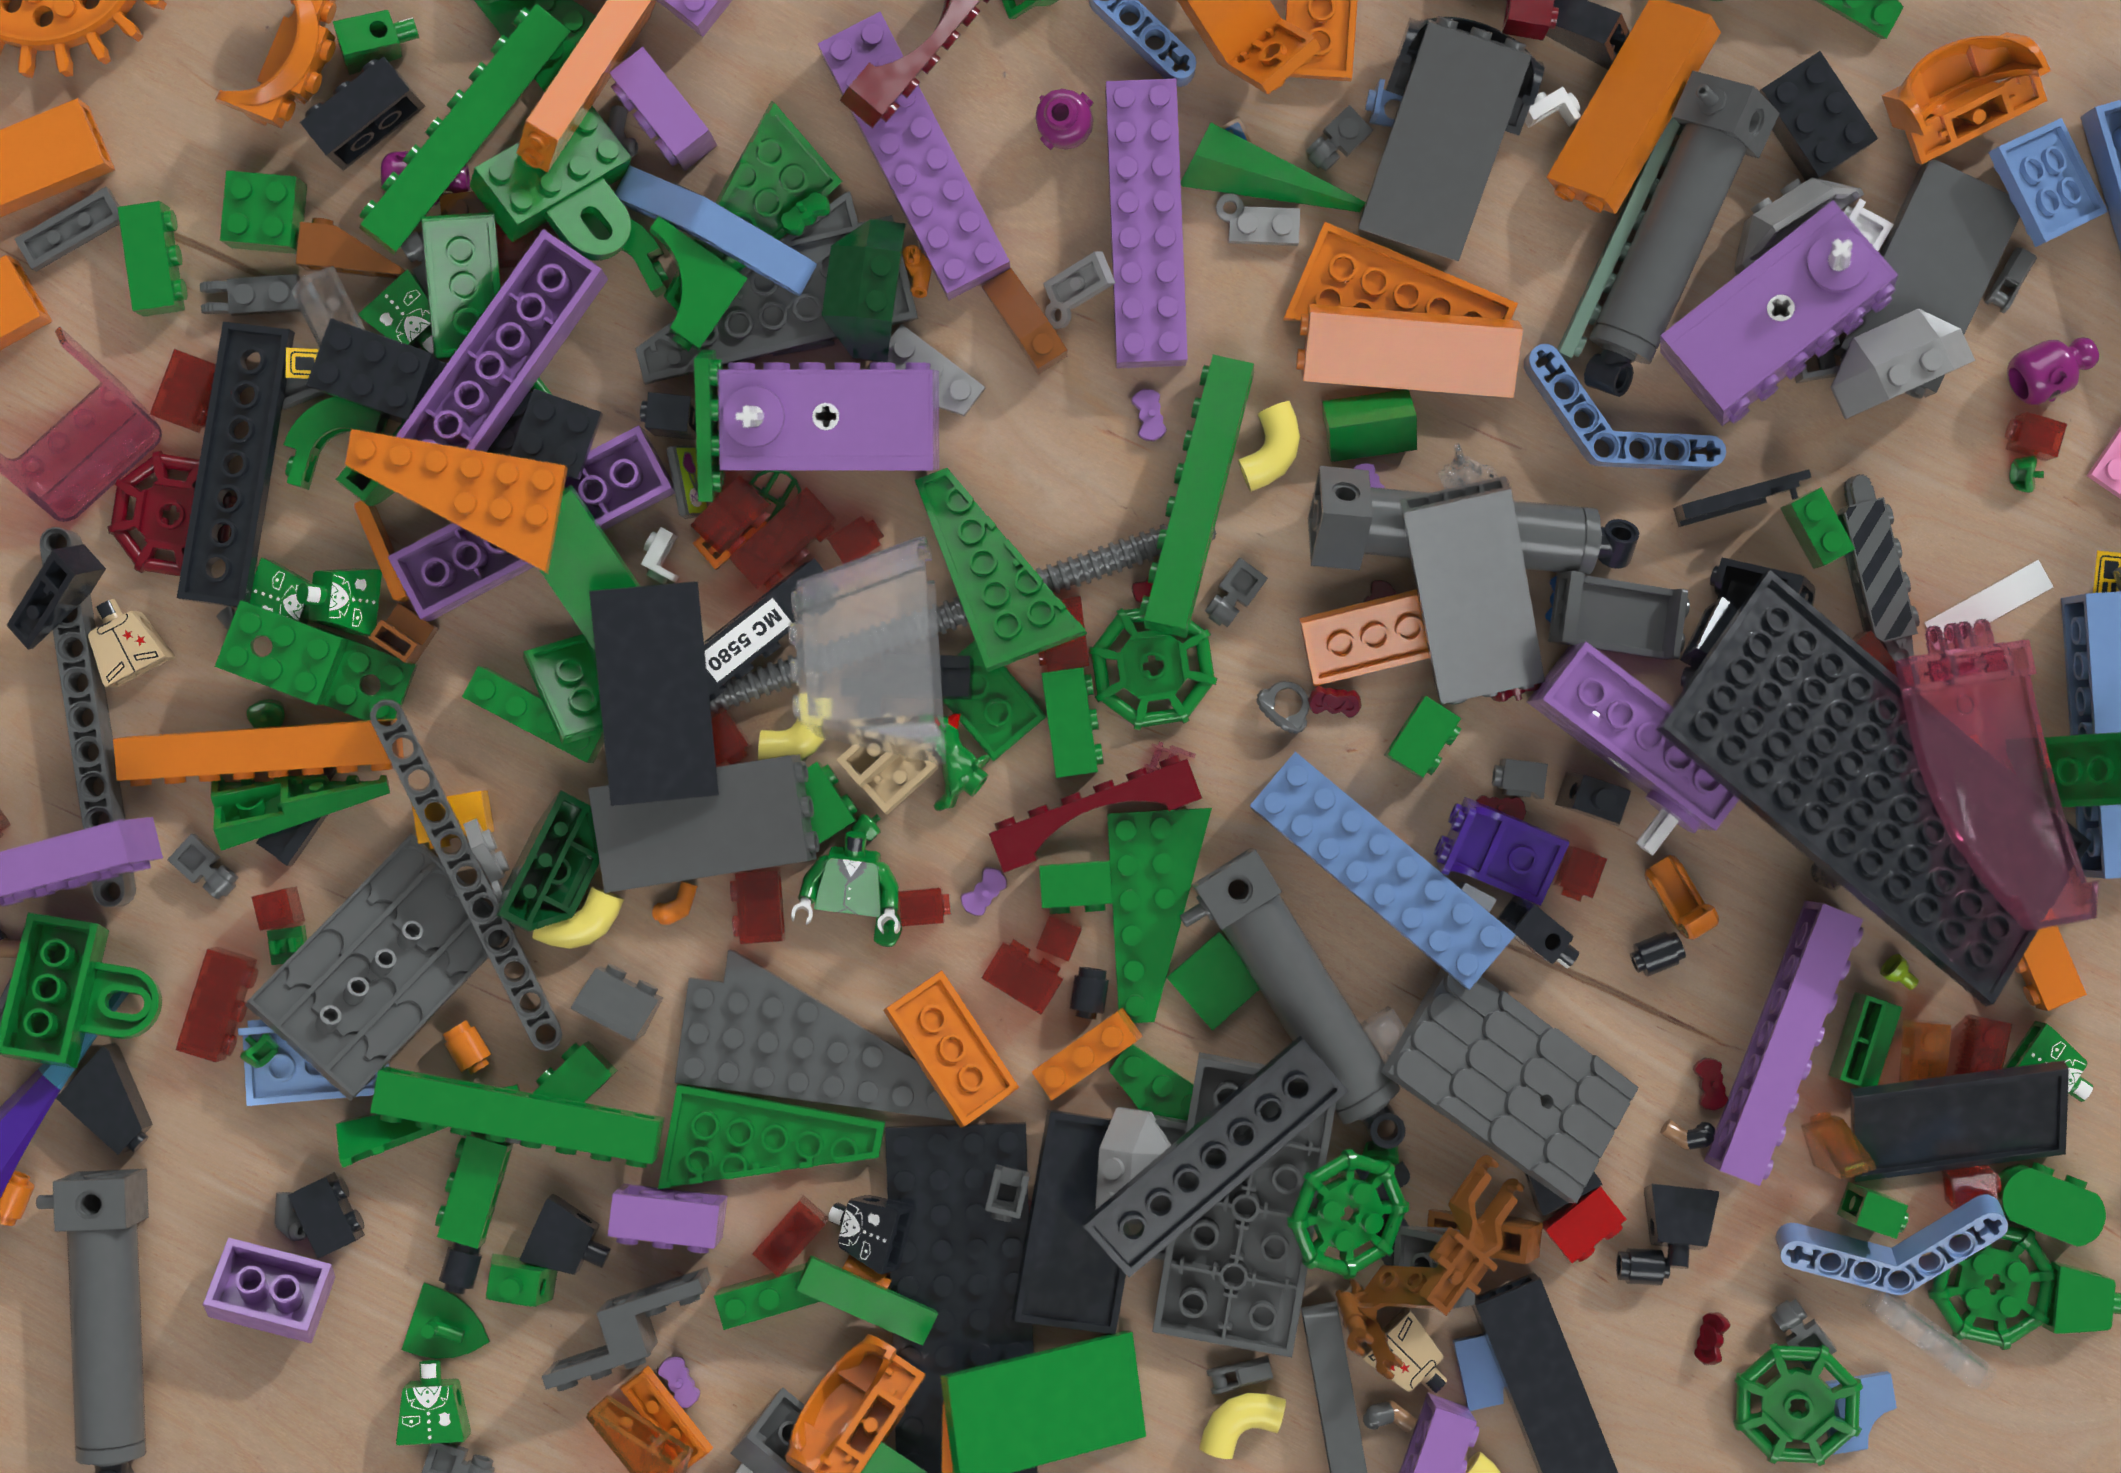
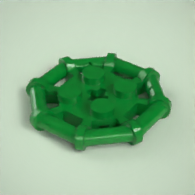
M1120 608L1116 611L1117 615L1094 646L1089 647L1088 651L1092 658L1097 691L1095 698L1097 702L1101 701L1131 723L1136 730H1141L1142 727L1176 722L1187 723L1190 721L1189 716L1212 685H1216L1218 679L1214 676L1209 636L1211 634L1209 630H1204L1191 620L1187 634L1190 638L1181 643L1170 634L1154 630L1137 632L1134 623L1144 621V617L1139 616L1140 608L1127 610ZM1125 628L1131 636L1119 653L1109 650L1110 646ZM1196 646L1200 672L1189 671L1186 650ZM1149 656H1155L1156 661H1162L1163 668L1158 669V675L1151 676L1149 670L1143 669V664L1148 662ZM1106 659L1117 660L1120 681L1111 686ZM1187 678L1196 681V685L1181 703L1175 695ZM1122 688H1125L1140 700L1137 710L1115 694ZM1169 699L1173 708L1146 713L1147 704L1151 701Z
M1352 1149L1343 1150L1340 1156L1311 1173L1306 1172L1303 1175L1304 1182L1292 1215L1287 1217V1227L1292 1229L1303 1256L1302 1263L1308 1269L1318 1268L1343 1275L1345 1279H1353L1357 1272L1386 1255H1392L1394 1252L1392 1247L1405 1213L1409 1212V1202L1405 1201L1394 1174L1395 1166L1389 1160L1379 1161L1356 1154ZM1356 1169L1370 1172L1365 1180L1354 1178ZM1340 1173L1341 1176L1337 1179L1331 1181L1326 1185L1322 1184L1326 1180ZM1382 1183L1389 1200L1381 1201L1376 1188ZM1315 1191H1317L1318 1205L1316 1209L1312 1207L1311 1213H1308ZM1348 1206L1353 1210L1352 1216L1348 1220H1341V1217L1345 1214L1344 1208ZM1383 1214H1389L1382 1236L1379 1237L1376 1233L1383 1227L1384 1220L1382 1216ZM1312 1225L1318 1237L1314 1242H1312L1307 1230ZM1368 1241L1374 1244L1373 1247L1354 1257L1353 1250ZM1329 1246L1340 1251L1339 1259L1324 1255Z
M2008 1226L2006 1234L2000 1239L2013 1241L2009 1250L1992 1247V1244L1958 1263L1954 1285H1947L1951 1268L1933 1278L1932 1287L1928 1290V1297L1935 1302L1951 1327L1953 1337L1959 1341L1968 1339L1999 1346L2001 1350H2007L2011 1348V1344L2041 1325L2049 1323L2051 1319L2048 1318L2058 1270L2053 1268L2052 1263L2036 1240L2035 1232L2030 1228L2019 1229ZM2024 1250L2030 1255L2038 1268L2037 1270L2029 1271L2027 1266L2020 1260L2019 1256ZM1993 1274H1997L2001 1285L1994 1292L1990 1293V1288L1985 1286V1280H1990L1993 1278ZM2031 1282H2040L2034 1307L2027 1303ZM1957 1295L1965 1304L1966 1311L1961 1317L1949 1300L1950 1297ZM2021 1310L2029 1314L2028 1317L2009 1329L2007 1328L2005 1322L2007 1318L2017 1316ZM1976 1317L1993 1320L1994 1331L1973 1326Z
M1777 1343L1770 1345V1349L1743 1373L1736 1374L1734 1379L1735 1383H1737L1734 1427L1737 1431H1742L1767 1457V1461L1772 1464L1776 1462L1817 1463L1818 1466L1825 1465V1460L1853 1436L1858 1437L1862 1430L1859 1426L1862 1382L1859 1378H1854L1829 1352V1347L1824 1345L1819 1347L1779 1346ZM1785 1360L1812 1361L1810 1370H1805L1801 1367L1787 1369ZM1776 1364L1779 1371L1776 1376L1765 1385L1757 1381L1759 1377ZM1823 1368L1840 1384L1831 1388L1819 1376ZM1751 1392L1761 1396V1412L1750 1413ZM1845 1398V1418L1835 1416L1834 1405L1837 1399ZM1793 1399H1804L1806 1410L1804 1412L1798 1409L1793 1412L1790 1411L1791 1401ZM1766 1424L1777 1437L1771 1442L1757 1427ZM1831 1427L1837 1429L1832 1436L1819 1445L1817 1439ZM1792 1439L1802 1440L1803 1443H1809L1810 1449L1786 1448L1785 1446L1786 1442H1793Z

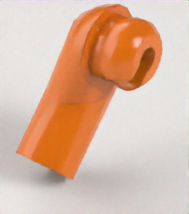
M908 245L903 249L902 256L905 268L913 278L910 291H912L914 297L924 298L928 293L932 267L918 246Z
M681 881L676 899L665 904L659 902L653 907L652 917L654 920L659 921L662 925H671L687 917L698 886Z

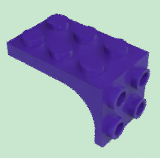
M1464 797L1461 805L1456 803L1448 819V823L1452 824L1447 837L1441 835L1434 850V855H1437L1436 862L1440 872L1447 876L1450 871L1468 875L1541 906L1569 846V840L1467 797Z

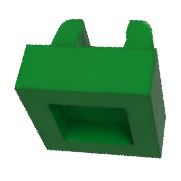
M305 925L267 931L271 965L284 964L307 941Z

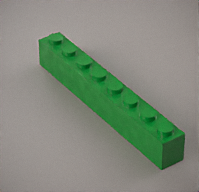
M537 3L531 11L525 7L512 22L516 27L515 31L509 38L502 35L490 51L495 55L487 66L483 62L478 64L469 76V79L473 82L465 93L459 89L446 105L451 109L444 120L438 116L425 131L429 139L421 148L417 144L411 148L402 160L407 164L400 175L393 172L381 186V189L386 193L378 203L371 199L358 215L363 219L359 228L391 254L395 255L421 222V217L426 216L571 32Z
M1213 354L1210 366H1203L1200 377V385L1204 386L1202 398H1195L1191 418L1196 419L1193 431H1186L1183 443V451H1187L1185 463H1178L1174 483L1179 484L1176 497H1169L1165 516L1170 517L1167 530L1161 529L1157 542V550H1162L1159 563L1152 562L1149 572L1148 583L1153 584L1150 596H1143L1139 616L1144 617L1145 629L1187 638L1254 378V363Z
M384 1067L378 1070L370 1113L380 1114V1120L385 1122L401 1123L402 1119L416 1121V1127L423 1129H436L437 1125L451 1127L450 1133L456 1135L471 1136L473 1131L486 1134L485 1139L495 1142H506L507 1138L521 1140L520 1145L528 1148L540 1149L542 1144L555 1146V1152L566 1155H576L577 1151L591 1153L590 1158L599 1161H611L612 1157L626 1159V1165L638 1168H646L647 1163L653 1164L657 1160L665 1118L392 1067Z

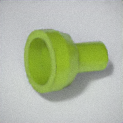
M1895 954L1888 958L1880 970L1881 976L1886 980L1892 982L1899 981L1909 990H1913L1919 983V980L1908 971L1909 964L1900 954Z

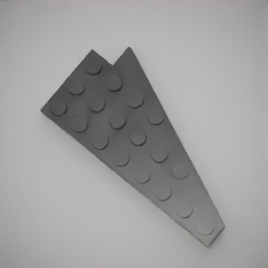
M850 191L845 192L830 203V213L827 216H818L814 224L805 226L802 235L792 236L789 234L780 241L817 264L801 296L785 290L750 268L744 267L739 273L748 278L746 283L699 351L691 348L688 352L671 340L674 334L669 332V329L674 320L635 348L644 384L694 373V358L701 350H716V359H722L723 366L728 363H738L837 339L836 335L822 318L831 245L865 223H858ZM892 215L877 218V220L894 222ZM903 256L901 257L892 325L918 319Z
M728 950L724 982L689 978L675 1083L953 1120L954 1117L914 1057L739 952Z

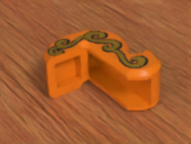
M1668 855L1645 869L1644 876L1648 885L1657 894L1663 909L1673 925L1686 939L1695 940L1718 925L1719 916L1715 907L1705 904L1677 857Z

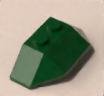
M870 219L831 245L822 318L852 359L888 362L905 223Z
M562 790L557 793L534 826L503 888L497 911L498 917L527 932L573 918L600 863L590 805Z

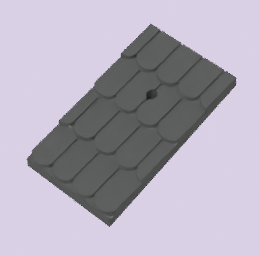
M410 834L247 1001L245 1006L256 1016H259L267 1026L285 1040L289 1046L311 1064L334 1087L338 1088L345 1097L352 1101L377 1075L378 1070L384 1068L402 1047L472 976L489 956L440 859L424 844H418L417 838ZM456 874V877H457V879L459 880V882H461V883H463V884H466V883ZM483 898L477 899L472 905L473 911L480 916L488 915L493 909ZM494 930L490 933L488 941L492 946L499 947L509 935L503 930Z
M1442 968L1439 970L1381 1070V1073L1568 1203L1578 1202L1584 1191L1583 1188L1586 1187L1599 1163V1158L1605 1152L1615 1133L1614 1130L1620 1124L1630 1105V1101L1639 1088L1597 1055H1592L1559 1029L1551 1027L1508 993L1500 991L1482 976L1470 990H1467Z

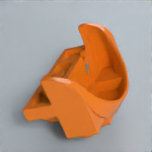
M291 0L290 3L295 5V9L289 18L284 16L257 79L261 85L243 91H223L220 89L215 101L244 113L256 123L264 126L269 123L282 129L285 121H289L294 114L295 101L305 105L306 101L309 102L310 98L318 92L322 83L321 71L334 55L336 49V42L334 40L336 37L325 26L326 23L330 24L335 16L336 0Z
M2009 32L2000 36H1976L1951 42L1932 51L1915 65L1901 86L1881 96L1892 127L1905 131L1915 162L1924 164L2048 101L2040 77L2051 72L2039 46L2028 36ZM2008 78L2000 83L1994 82L1997 80Z
M867 1334L860 1343L847 1351L833 1365L810 1395L792 1429L788 1451L785 1455L786 1462L802 1473H861L880 1443L886 1442L904 1415L907 1404L926 1377V1374L896 1355L894 1347L873 1335Z

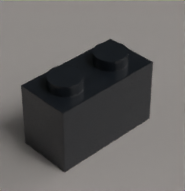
M648 392L647 401H642L640 422H645V428L654 436L696 440L695 400L691 396Z
M335 1172L288 1195L318 1259L365 1235L362 1230L365 1227L362 1216L358 1210L352 1209L347 1199L349 1197L348 1187L341 1177L337 1178Z

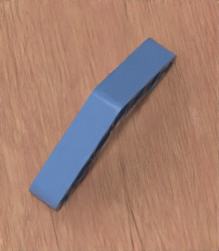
M1088 0L1092 10L1164 79L1176 78L1177 87L1186 86L1192 81L1196 68L1194 54L1138 0ZM1130 12L1137 15L1139 21L1129 26L1122 23L1120 17L1124 13ZM1156 36L1162 39L1164 45L1160 49L1153 50L1145 44V41L1149 37ZM1170 49H1172L1171 58L1168 56ZM1174 62L1177 65H1181L1183 62L1186 63V70L1180 69L1175 72L1173 70Z
M628 167L614 192L626 207L655 220L658 216L678 230L702 240L795 295L801 296L817 266L811 259L713 201L635 167Z
M1541 344L1526 355L1524 360L1526 374L1585 460L1590 464L1606 467L1704 471L1717 466L1724 460L1726 446L1716 436L1613 431L1554 346ZM1546 357L1549 362L1545 366L1538 368L1535 362L1539 358ZM1557 370L1559 374L1547 383L1545 378ZM1555 383H1564L1568 386L1570 390L1568 399H1560L1555 395ZM1582 411L1588 415V428H1580L1575 424V412ZM1596 440H1602L1608 444L1609 454L1607 457H1600L1595 453L1594 443ZM1635 441L1643 446L1644 455L1642 459L1634 458L1630 454L1629 445L1631 442ZM1666 443H1672L1678 448L1679 456L1677 460H1670L1666 457L1664 453ZM1706 447L1707 451L1713 452V457L1709 459L1704 454L1690 456L1691 451H1699Z
M1980 1195L1892 1248L1798 1223H1787L1781 1226L1776 1233V1241L1782 1262L1790 1268L1893 1295H1904L2000 1239L2008 1230V1222L1999 1201L1994 1196ZM1957 1234H1962L1961 1236H1959V1237H1957V1238H1952L1953 1236H1955V1235H1957ZM1827 1253H1833L1832 1255H1829V1256H1823V1255H1825V1254H1827ZM1925 1253H1931L1927 1256H1922ZM1861 1262H1867L1866 1264H1863V1265H1857V1264H1859V1263H1861ZM1895 1271H1901L1897 1274H1892Z

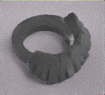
M1283 681L1274 684L1269 689L1259 691L1256 700L1257 705L1276 726H1280L1281 729L1290 733L1293 732L1294 734L1302 732L1307 727L1306 716L1309 712V702L1303 688L1293 682ZM1282 689L1296 691L1302 701L1300 711L1288 718L1280 716L1274 710L1276 694Z

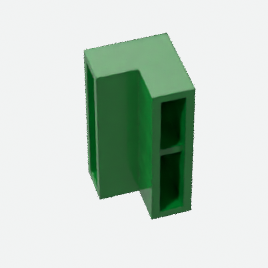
M1404 389L1322 401L1323 421L1327 434V450L1331 462L1417 450V414L1409 390Z
M1855 992L1828 1075L1862 1087L1878 1085L1903 1007Z

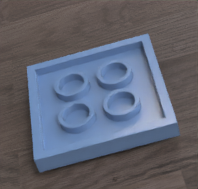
M2062 118L1988 152L1993 161L1994 168L2000 175L2009 193L2010 200L2015 206L2025 226V230L2035 247L2108 212Z

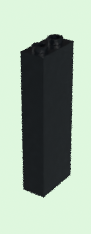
M1533 1272L1475 1296V1303L1472 1305L1482 1333L1486 1338L1538 1473H1618L1541 1278Z

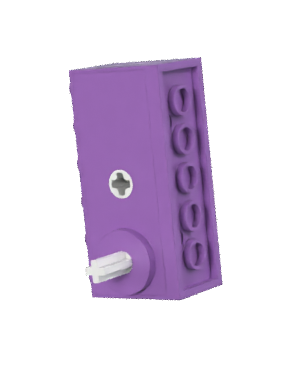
M1832 200L1661 334L1660 353L1722 426L1729 421L1734 424L1750 411L1748 406L1759 398L1763 402L1778 390L1776 384L1787 376L1791 380L1807 367L1804 362L1815 354L1821 357L1835 345L1833 340L1843 332L1849 335L1859 328L1864 322L1862 317L1872 309L1877 313L1893 300L1891 295L1896 290L1894 287L1898 274Z
M813 362L799 363V370H790V363H764V370H755V363H728V370H718L720 470H939V371L930 370V363L908 362L906 363V370H895V363L887 362L870 363V370H860V363L850 362L835 363V370H825V363ZM825 413H836V420H825Z
M1588 642L1568 646L1546 675L1545 682L1527 700L1528 704L1647 793L1646 800L1659 813L1636 844L1652 856L1676 824L1694 834L1698 829L1716 831L1739 801L1737 797L1656 730L1672 706Z

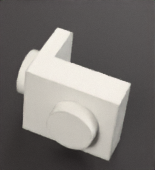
M1563 86L1548 96L1543 91L1537 94L1534 105L1530 106L1525 123L1530 128L1558 110L1568 127H1571L1581 117L1579 113L1581 108L1576 97L1572 93L1567 94Z
M1859 199L1854 208L1848 205L1844 213L1873 247L1879 251L1894 224L1863 208L1866 201Z
M660 527L658 533L653 531L644 545V550L647 553L641 565L649 568L646 575L656 581L665 584L669 579L676 583L679 576L662 568V565L678 536Z

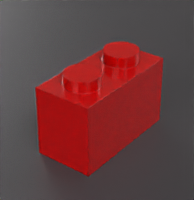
M1599 1186L1580 1196L1577 1203H1567L1543 1222L1542 1229L1566 1259L1571 1263H1574L1576 1260L1582 1262L1594 1253V1246L1603 1238L1609 1240L1616 1236L1623 1229L1621 1224L1627 1218L1602 1187Z

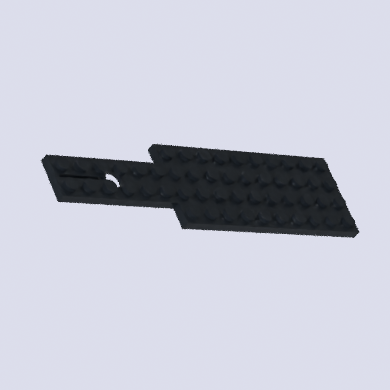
M1026 1122L967 1124L962 1128L958 1124L890 1126L885 1128L888 1199L915 1205L900 1268L890 1272V1280H892L890 1283L891 1291L938 1312V1316L923 1346L892 1333V1345L896 1349V1355L926 1374V1377L907 1404L904 1415L895 1427L896 1452L927 1473H942L944 1398L941 1376L1034 1353L1033 1324L1015 1322L1011 1318L1029 1219L1028 1186L1020 1219L1012 1217L1011 1222L1000 1221L991 1217L992 1212L985 1211L996 1164L1028 1172ZM1000 1183L997 1199L1014 1203L1017 1187ZM1038 1466L1013 1473H1038Z

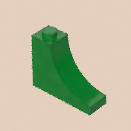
M658 216L650 227V233L658 238L672 256L678 270L681 285L679 310L669 329V332L674 334L671 340L688 352L691 348L699 351L748 278Z

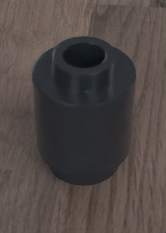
M1663 932L1633 944L1634 952L1630 953L1635 970L1638 973L1643 971L1647 977L1679 964V960L1686 958L1683 944L1676 932L1670 934Z
M1079 967L1078 975H1074L1070 1009L1076 1010V1017L1096 1019L1097 1013H1104L1109 980L1106 979V970Z
M453 1242L452 1247H448L439 1281L445 1283V1290L464 1294L466 1289L474 1288L482 1255L479 1254L481 1247L476 1249Z
M1627 1248L1626 1252L1619 1251L1616 1259L1618 1280H1625L1627 1284L1661 1286L1663 1280L1668 1279L1670 1276V1267H1667V1257H1664L1662 1250Z

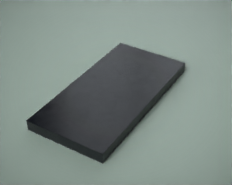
M698 581L589 591L611 806L719 795Z
M2056 1061L1850 1089L1851 1175L1854 1182L2066 1155L2069 1068L2065 1061Z
M1047 1109L1011 1317L1015 1322L1116 1334L1126 1274L1082 1225V1221L1096 1209L1099 1148L1111 1118Z

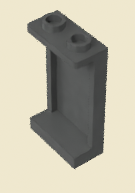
M1576 571L1557 572L1548 642L1571 646L1588 642L1597 650L1662 660L1679 659L1680 653L1685 646V635L1683 634L1684 621L1690 609L1688 590L1668 589L1587 576L1585 573Z

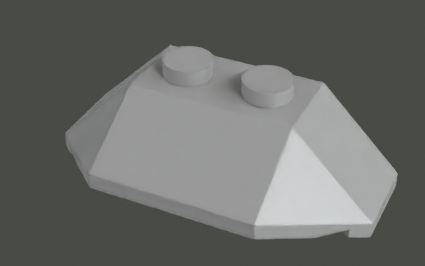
M1812 177L1804 183H1801L1799 179L1791 182L1780 190L1783 196L1774 202L1769 197L1751 208L1753 215L1744 222L1734 271L1737 275L1832 200L1841 210L1864 195L1862 189Z
M1916 309L1852 338L1830 388L1844 418L1847 419L1975 361V358L1961 328L1925 311Z
M1123 1107L1116 1108L1099 1148L1096 1209L1171 1146L1164 1132L1155 1122L1156 1119L1152 1112ZM1164 1195L1156 1196L1151 1201L1150 1207L1154 1211H1163L1169 1206L1170 1199ZM1130 1219L1124 1224L1123 1231L1129 1235L1136 1234L1141 1230L1143 1223L1139 1219Z

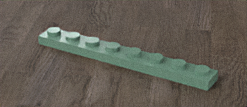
M1673 117L1636 178L1557 348L1566 363L1573 355L1579 357L1587 341V338L1582 336L1587 324L1593 326L1600 314L1602 306L1597 304L1602 292L1609 293L1617 276L1612 273L1617 260L1620 262L1624 261L1631 245L1626 240L1632 229L1638 230L1646 212L1641 208L1646 197L1652 198L1660 179L1656 178L1661 166L1666 167L1674 149L1671 146L1676 134L1680 136L1683 126Z

